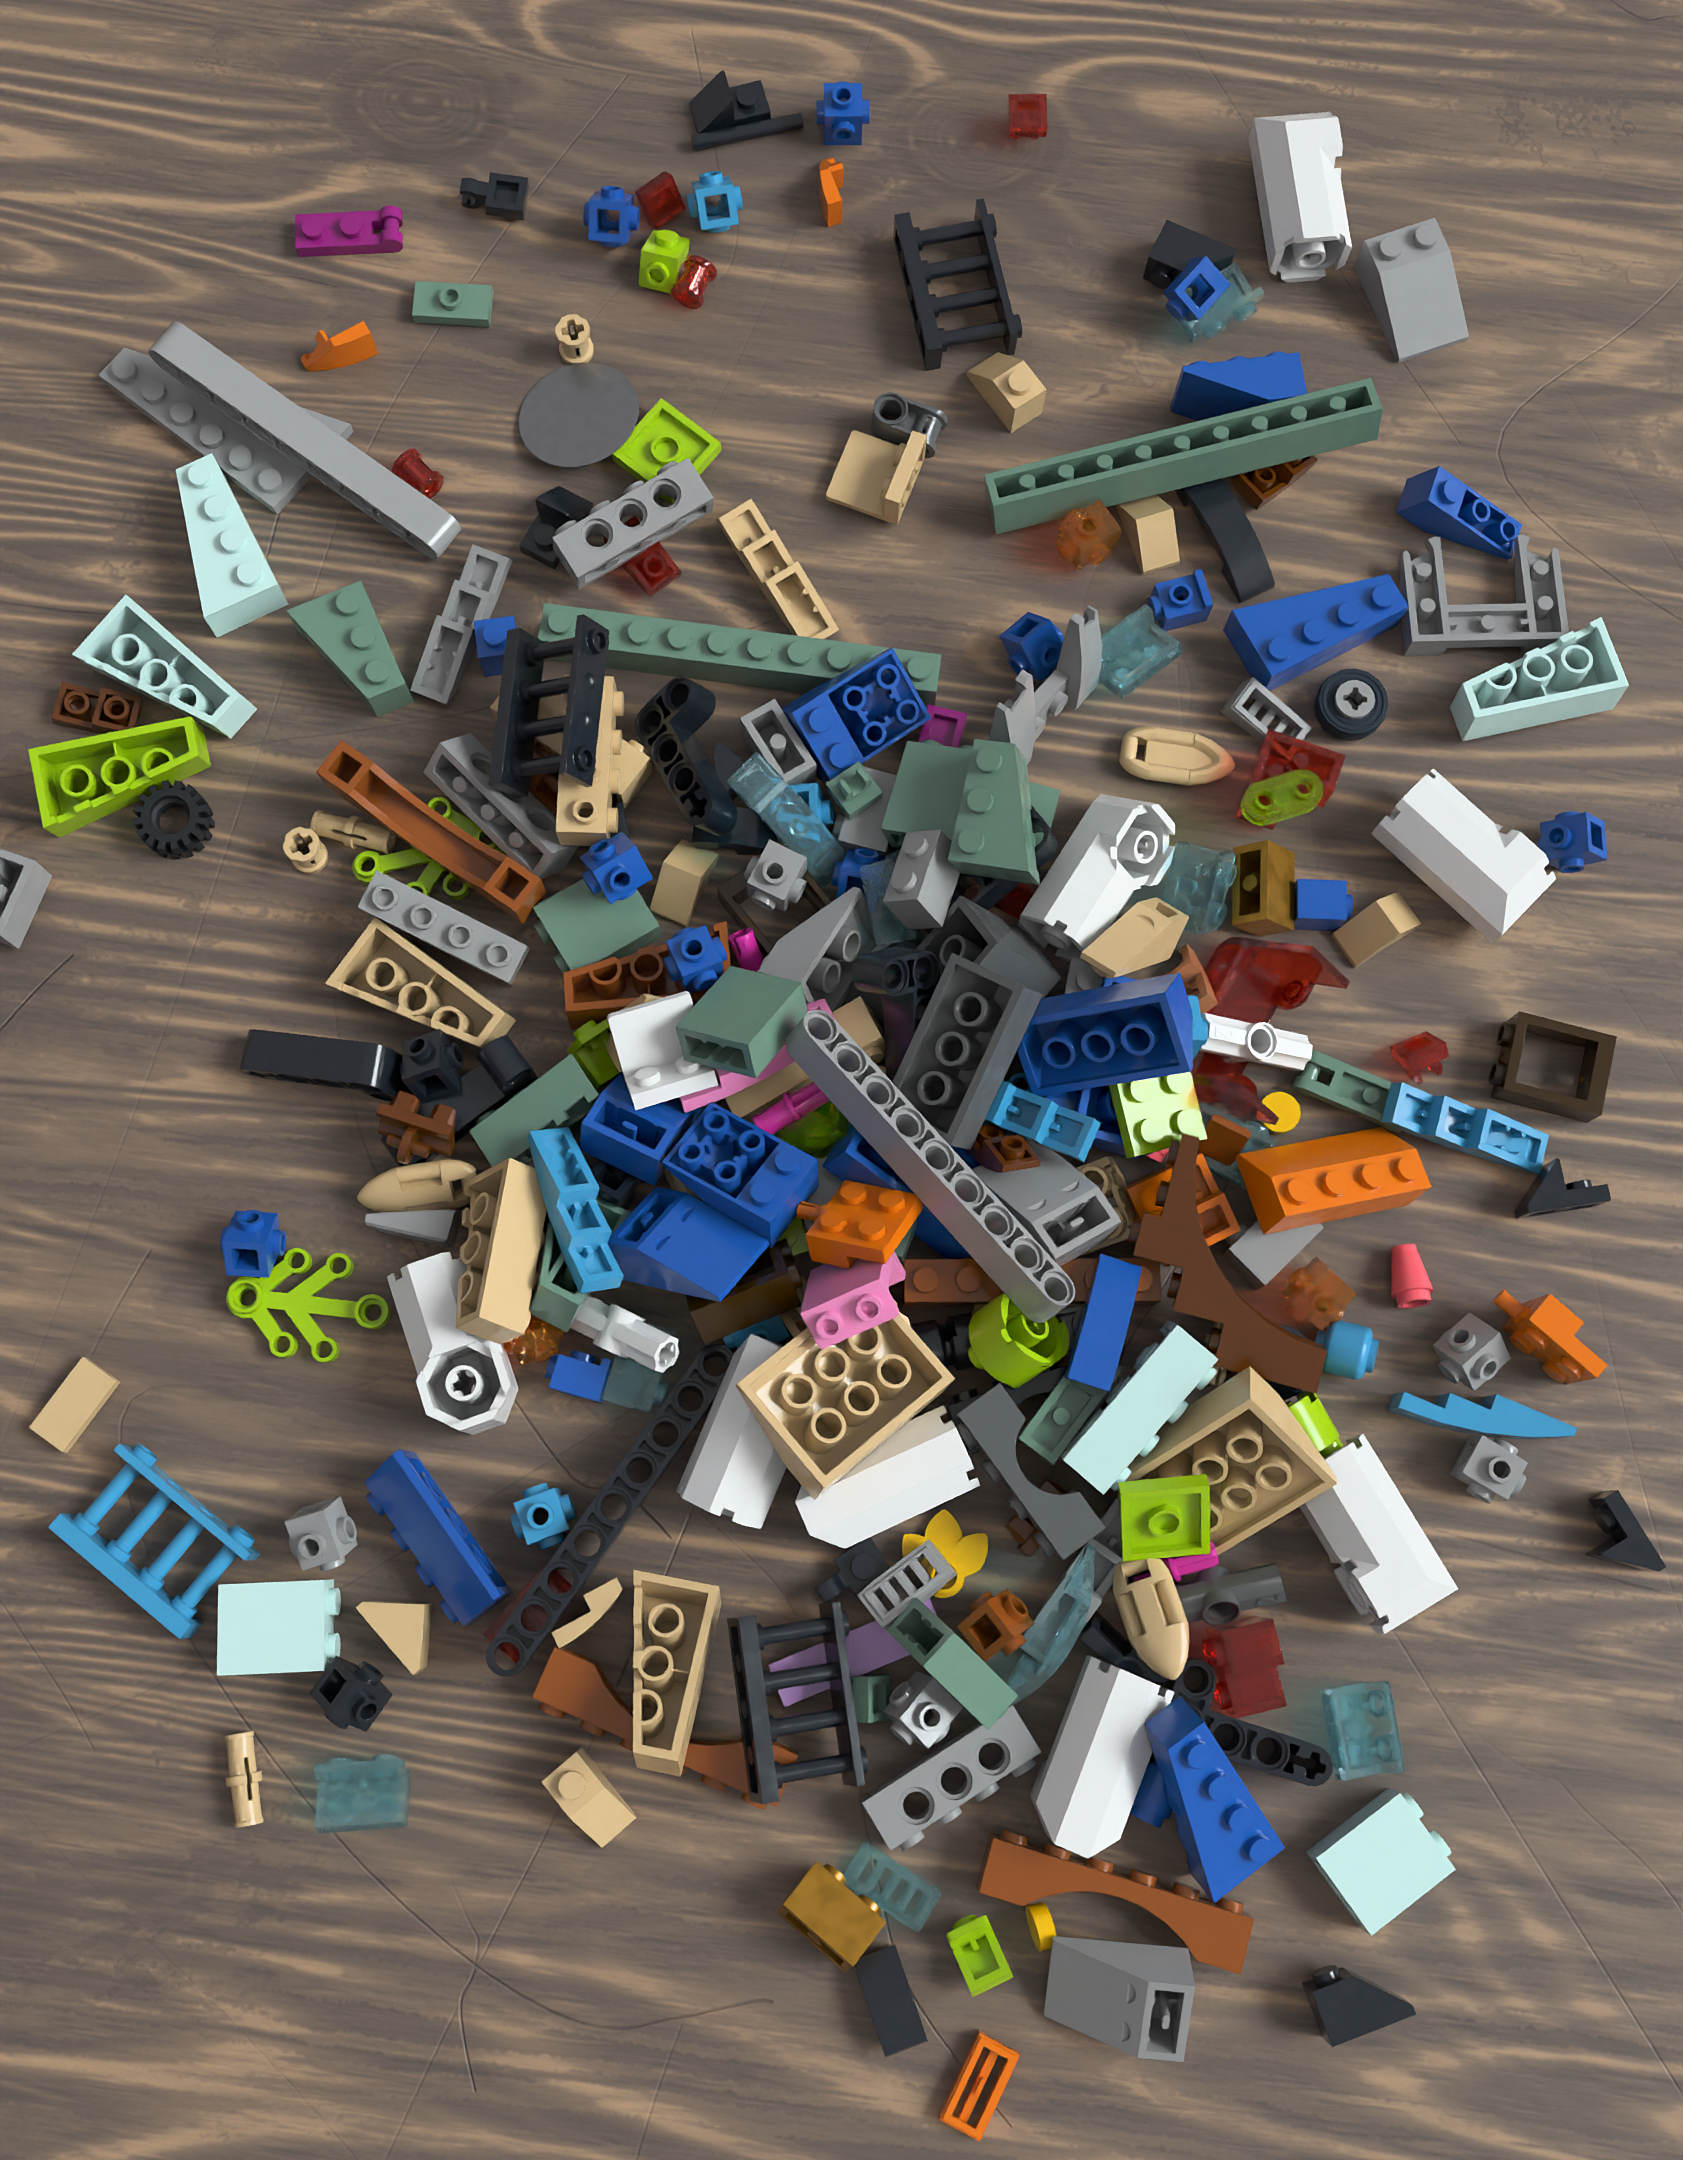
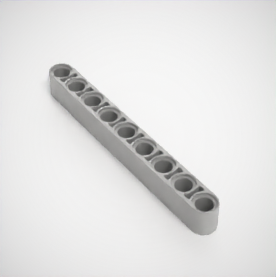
M173 321L148 350L153 361L165 372L425 556L438 560L461 531L458 521L446 510L182 323Z
M811 1010L807 1012L786 1038V1050L791 1058L1027 1318L1037 1323H1044L1069 1305L1075 1297V1288L1073 1282L1061 1267L840 1024L825 1011Z

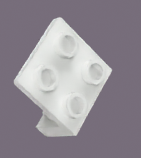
M688 991L616 1011L607 1016L626 1086L635 1110L718 1086L713 1067L686 1061L683 1057L676 1026L694 1007Z

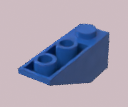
M1440 466L1406 480L1396 511L1397 514L1423 532L1440 536L1441 538L1507 560L1513 556L1515 549L1514 540L1520 534L1522 524Z

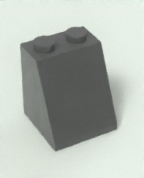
M961 895L949 908L943 927L933 928L917 947V950L931 951L936 955L940 966V978L951 954L954 953L1043 994L1041 998H1044L1061 979V975L1024 930Z

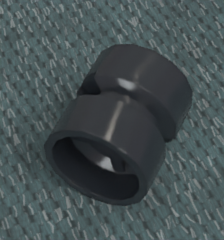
M970 1312L949 1316L944 1324L941 1325L935 1319L911 1324L914 1332L946 1369L948 1366H953L957 1371L976 1367L968 1355V1350L971 1347L969 1324L972 1315Z

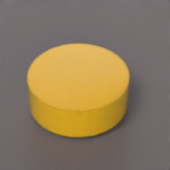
M1274 1092L1267 1095L1257 1108L1259 1125L1266 1132L1273 1135H1282L1291 1131L1298 1124L1301 1115L1300 1106L1296 1099L1285 1092Z
M1042 1901L1025 1906L1029 1930L1037 1950L1041 1952L1051 1949L1052 1938L1056 1936V1931L1048 1907Z

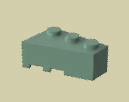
M361 581L286 610L296 630L304 639L308 640L321 657L333 667L344 679L345 683L377 717L414 702Z
M974 739L948 861L962 874L1040 885L1034 849L1036 847L1035 834L1032 831L1030 813L1032 807L1027 762L1015 744Z

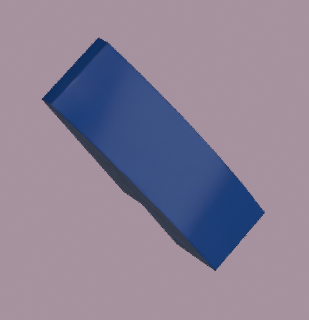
M1103 1254L1099 1255L1075 1332L1076 1339L1064 1378L1110 1392L1130 1322L1142 1267Z

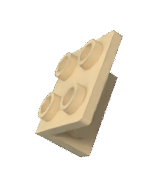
M856 430L852 431L826 492V499L898 525L925 459L927 435L912 430L907 444L900 443L898 446Z

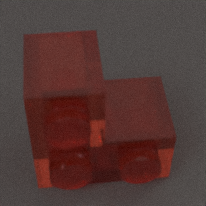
M1268 729L1258 747L1235 818L1273 830L1283 815L1289 797L1323 808L1335 790L1346 755Z
M1252 1616L1236 1620L1225 1626L1205 1628L1208 1638L1202 1640V1645L1207 1663L1210 1666L1215 1665L1219 1683H1216L1214 1692L1221 1710L1226 1709L1228 1716L1237 1719L1287 1706L1277 1666L1283 1665L1285 1662L1273 1619Z

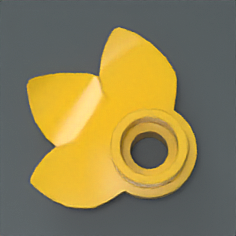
M944 1509L929 1521L924 1537L917 1534H905L902 1541V1555L904 1558L925 1541L931 1540L957 1573L933 1595L938 1598H949L958 1593L963 1586L965 1577L978 1572L982 1568L988 1552V1538L985 1533H975L963 1537L955 1518ZM925 1557L920 1564L930 1577L934 1578L936 1570Z

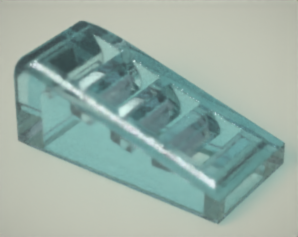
M863 1840L843 1875L846 1879L845 1884L858 1893L869 1897L878 1907L917 1933L922 1929L941 1895L940 1888ZM870 1857L878 1862L866 1883H863L858 1878ZM887 1867L893 1873L882 1892L879 1893L874 1890V1887ZM901 1878H903L908 1884L897 1903H894L890 1900V1897ZM919 1889L924 1894L911 1914L905 1909L915 1891Z

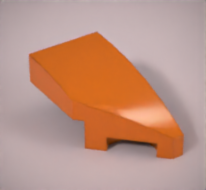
M833 157L822 160L819 166L820 201L827 227L842 223V198L838 188L843 187V164L840 161L835 163Z
M362 321L329 339L324 331L319 330L315 336L318 345L313 352L303 354L300 360L306 371H324L364 361L377 355L378 351L370 330L365 322Z

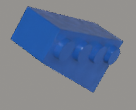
M1386 574L1234 609L1231 611L1223 631L1251 677H1254L1271 691L1397 627L1408 610L1409 605L1390 575Z
M1179 1696L1144 1724L1158 1770L1165 1781L1167 1788L1165 1793L1169 1806L1174 1811L1178 1824L1176 1829L1180 1842L1187 1853V1865L1190 1874L1213 1903H1215L1285 1849V1847L1205 1722Z

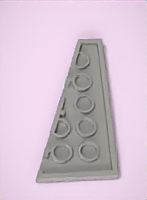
M124 347L99 374L105 385L201 458L212 453L226 477L276 515L282 511L313 477L165 372L148 355ZM302 408L346 440L354 432L349 423Z

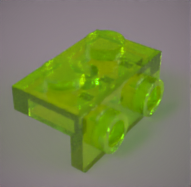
M829 1101L798 1121L783 1128L774 1136L809 1155H813L846 1136L849 1121Z

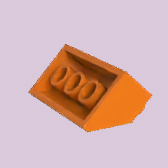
M1383 1127L1241 1153L1235 1157L1263 1235L1407 1206L1432 1187L1417 1149Z

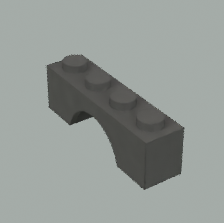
M1000 1383L955 1416L960 1423L956 1426V1429L962 1441L969 1449L976 1445L986 1459L980 1463L983 1470L995 1485L1001 1481L1012 1495L1007 1499L1008 1504L1021 1521L1029 1518L1038 1531L1033 1538L1048 1558L1055 1554L1058 1560H1065L1106 1529L1080 1492L1065 1495L1047 1493L1032 1485L1023 1475L1016 1458V1440L1026 1418Z

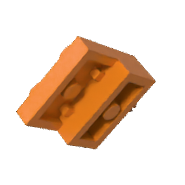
M1198 1152L1195 1166L1196 1208L1204 1238L1208 1246H1211L1241 1231L1225 1194L1219 1191L1203 1154ZM1172 1165L1124 1187L1138 1219H1142L1144 1210L1161 1214L1162 1207L1156 1206L1155 1201L1161 1180L1166 1182L1170 1180L1173 1169ZM1160 1262V1264L1164 1267L1170 1266L1169 1264Z
M845 1180L827 1204L819 1205L801 1201L798 1204L796 1213L799 1219L815 1221L805 1234L811 1260L850 1269L857 1258L886 1264L924 1207L923 1202L915 1193Z
M1503 1289L1493 1299L1492 1303H1495L1510 1316L1509 1320L1502 1327L1511 1335L1509 1341L1521 1352L1527 1355L1532 1353L1544 1364L1542 1366L1543 1371L1553 1380L1559 1383L1571 1384L1595 1379L1608 1366L1574 1336L1584 1322L1552 1294H1547L1521 1304Z

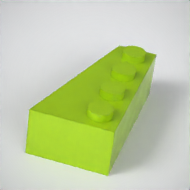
M191 716L28 749L43 829L59 838L139 801L138 798L142 793L147 797L150 796L152 793L148 787L153 784L159 790L162 789L161 781L168 780L173 785L175 780L182 781L211 767L204 728Z

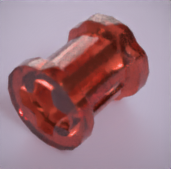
M689 255L685 259V270L680 281L673 284L671 288V295L683 306L690 309H698L704 303L703 294L708 283L715 280L717 270L705 258L698 255Z
M409 449L396 459L391 472L430 499L441 490L444 484V477L440 472L432 471L422 461V454L417 449Z

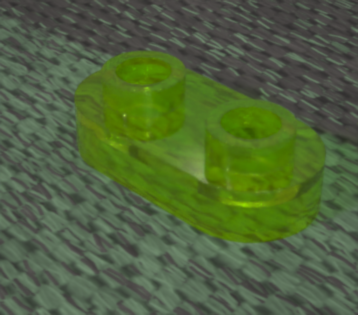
M1302 769L1252 784L1246 790L1241 800V811L1249 822L1260 826L1302 815L1312 811L1317 806L1323 796V784L1315 773ZM1297 785H1306L1309 789V793H1300L1297 789ZM1258 797H1268L1271 805H1262L1258 801Z

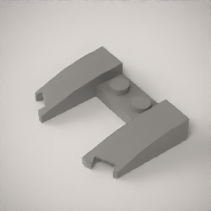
M1517 535L1514 540L1516 603L1463 605L1447 604L1440 536L1428 539L1425 544L1428 552L1411 560L1407 550L1402 552L1400 556V593L1409 605L1408 610L1401 619L1404 656L1443 655L1447 648L1520 647V654H1523L1537 647L1542 649L1556 642L1560 636L1569 633L1559 550L1553 548L1546 559L1527 551L1530 537Z
M1089 605L1083 617L1077 613L1071 616L1057 668L1035 693L1032 675L1025 670L1018 674L1015 679L1016 686L1012 700L1008 699L1004 705L999 702L996 706L989 741L1015 744L1028 764L1032 758L1034 742L1043 731L1049 716L1052 714L1056 717L1066 704L1076 710L1097 687L1102 663V640L1096 609Z

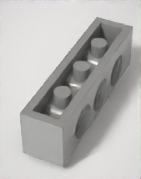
M689 458L680 463L672 461L660 468L657 476L646 483L641 480L631 484L625 489L623 496L612 503L606 500L597 504L591 509L588 517L579 522L571 520L563 524L556 530V535L552 537L553 550L580 590L712 512L714 497ZM661 495H667L672 497L675 503L669 507H661L654 500ZM626 515H635L641 519V523L635 527H628L621 522V519ZM599 534L606 537L608 542L601 547H594L587 540L592 535Z
M471 733L440 742L423 773L511 859L541 880L563 871L579 846L560 845L556 834V817L530 792L527 797L514 798L488 785L492 754Z
M377 870L358 905V908L364 913L376 917L382 922L512 986L530 950L527 945Z
M1011 1704L1007 1712L997 1719L989 1729L980 1722L975 1723L861 1797L862 1804L890 1851L897 1846L902 1851H905L925 1837L922 1830L937 1821L939 1826H943L962 1813L959 1806L972 1797H975L976 1801L979 1802L996 1792L1000 1788L997 1781L1009 1773H1012L1014 1777H1018L1037 1764L1034 1757L1040 1754L1041 1750ZM987 1743H996L1002 1749L1001 1760L992 1767H986L979 1762V1751ZM951 1767H958L965 1773L964 1784L955 1791L946 1790L941 1785L942 1774ZM911 1792H921L928 1798L927 1808L919 1815L908 1814L903 1809L904 1799Z

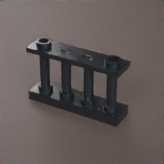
M984 198L976 200L974 221L920 230L919 227H913L910 212L894 215L893 239L925 371L940 369L942 352H947V347L1003 337L1007 355H1014L1017 338H1022L1021 319L1019 314L1013 315L994 237L997 235L995 217L993 213H987ZM971 237L978 238L981 250L979 255L928 264L927 260L921 261L919 251H922L923 246ZM986 270L990 288L936 297V294H929L927 285L933 279ZM994 303L998 322L945 331L944 328L938 329L935 318H939V313Z
M584 614L577 615L575 637L545 643L521 628L507 630L488 785L514 798L527 797L531 776L559 772V774L584 787H592L610 630ZM572 655L570 676L542 681L544 660ZM568 694L566 715L537 720L541 698ZM564 732L561 754L533 759L535 737Z
M840 1602L819 1604L821 1618L765 1627L756 1622V1615L727 1618L751 1802L759 1804L780 1801L778 1789H782L783 1783L842 1773L844 1785L855 1787L865 1785L864 1773L868 1771V1758L864 1747L860 1746L845 1641V1637L849 1635V1621L846 1612L841 1610ZM823 1636L827 1663L769 1673L766 1668L762 1669L760 1650H764L765 1645ZM829 1681L833 1709L774 1718L772 1714L768 1715L766 1696H770L771 1691ZM831 1727L836 1728L838 1755L782 1765L778 1761H774L772 1742H776L777 1737Z

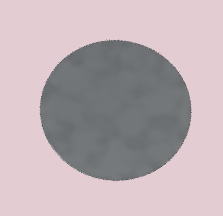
M578 363L562 367L542 378L526 396L519 414L520 435L528 450L546 463L560 467H581L599 462L616 452L631 436L639 416L638 395L629 379L612 367L598 363Z

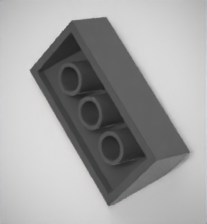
M954 953L951 954L892 1083L950 1146L971 1150L1043 994Z

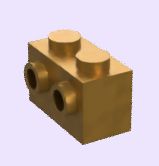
M1269 840L1233 847L1232 926L1259 937L1294 931L1295 852Z
M816 1861L776 1913L846 1974L854 1967L883 1928L886 1921L879 1916L881 1910L875 1902L863 1894L856 1896L844 1885L846 1879L836 1868L829 1864L822 1866Z

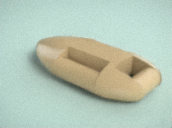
M1146 726L1131 729L1122 736L1119 759L1121 766L1131 775L1145 780L1186 786L1200 785L1223 778L1235 767L1233 758L1223 747L1197 733ZM1138 744L1145 746L1143 761L1136 759Z
M450 1159L397 1166L368 1181L360 1190L357 1200L365 1207L380 1213L457 1209L470 1204L471 1197L463 1194L464 1183L477 1176L474 1166L463 1161ZM460 1179L462 1188L454 1191L452 1181Z
M1160 1558L1119 1561L1113 1572L1112 1584L1114 1597L1129 1642L1135 1648L1140 1659L1152 1671L1164 1678L1176 1680L1182 1673L1187 1661L1190 1640L1188 1621L1171 1573ZM1146 1570L1150 1571L1151 1577L1129 1584V1576Z

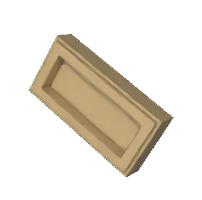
M82 1357L29 1428L61 1452L68 1453L121 1382L89 1358Z

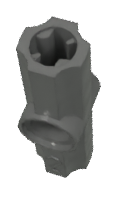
M1277 1563L1232 1573L1224 1567L1216 1566L1198 1572L1192 1582L1175 1585L1188 1623L1204 1620L1205 1623L1212 1626H1225L1237 1620L1241 1611L1287 1601Z

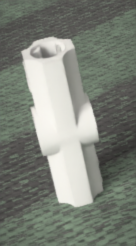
M1201 1013L1202 1019L1206 1020L1208 1024V1039L1199 1051L1227 1056L1235 1062L1251 1061L1293 1071L1304 1070L1306 1063L1311 1060L1313 1045L1309 1043L1307 1035L1275 1029L1265 1022L1248 1023Z
M591 1295L587 1298L570 1327L594 1339L593 1344L628 1359L630 1357L636 1360V1362L661 1373L669 1366L674 1365L680 1352L678 1349L679 1339L644 1323L646 1319L612 1303L609 1306Z

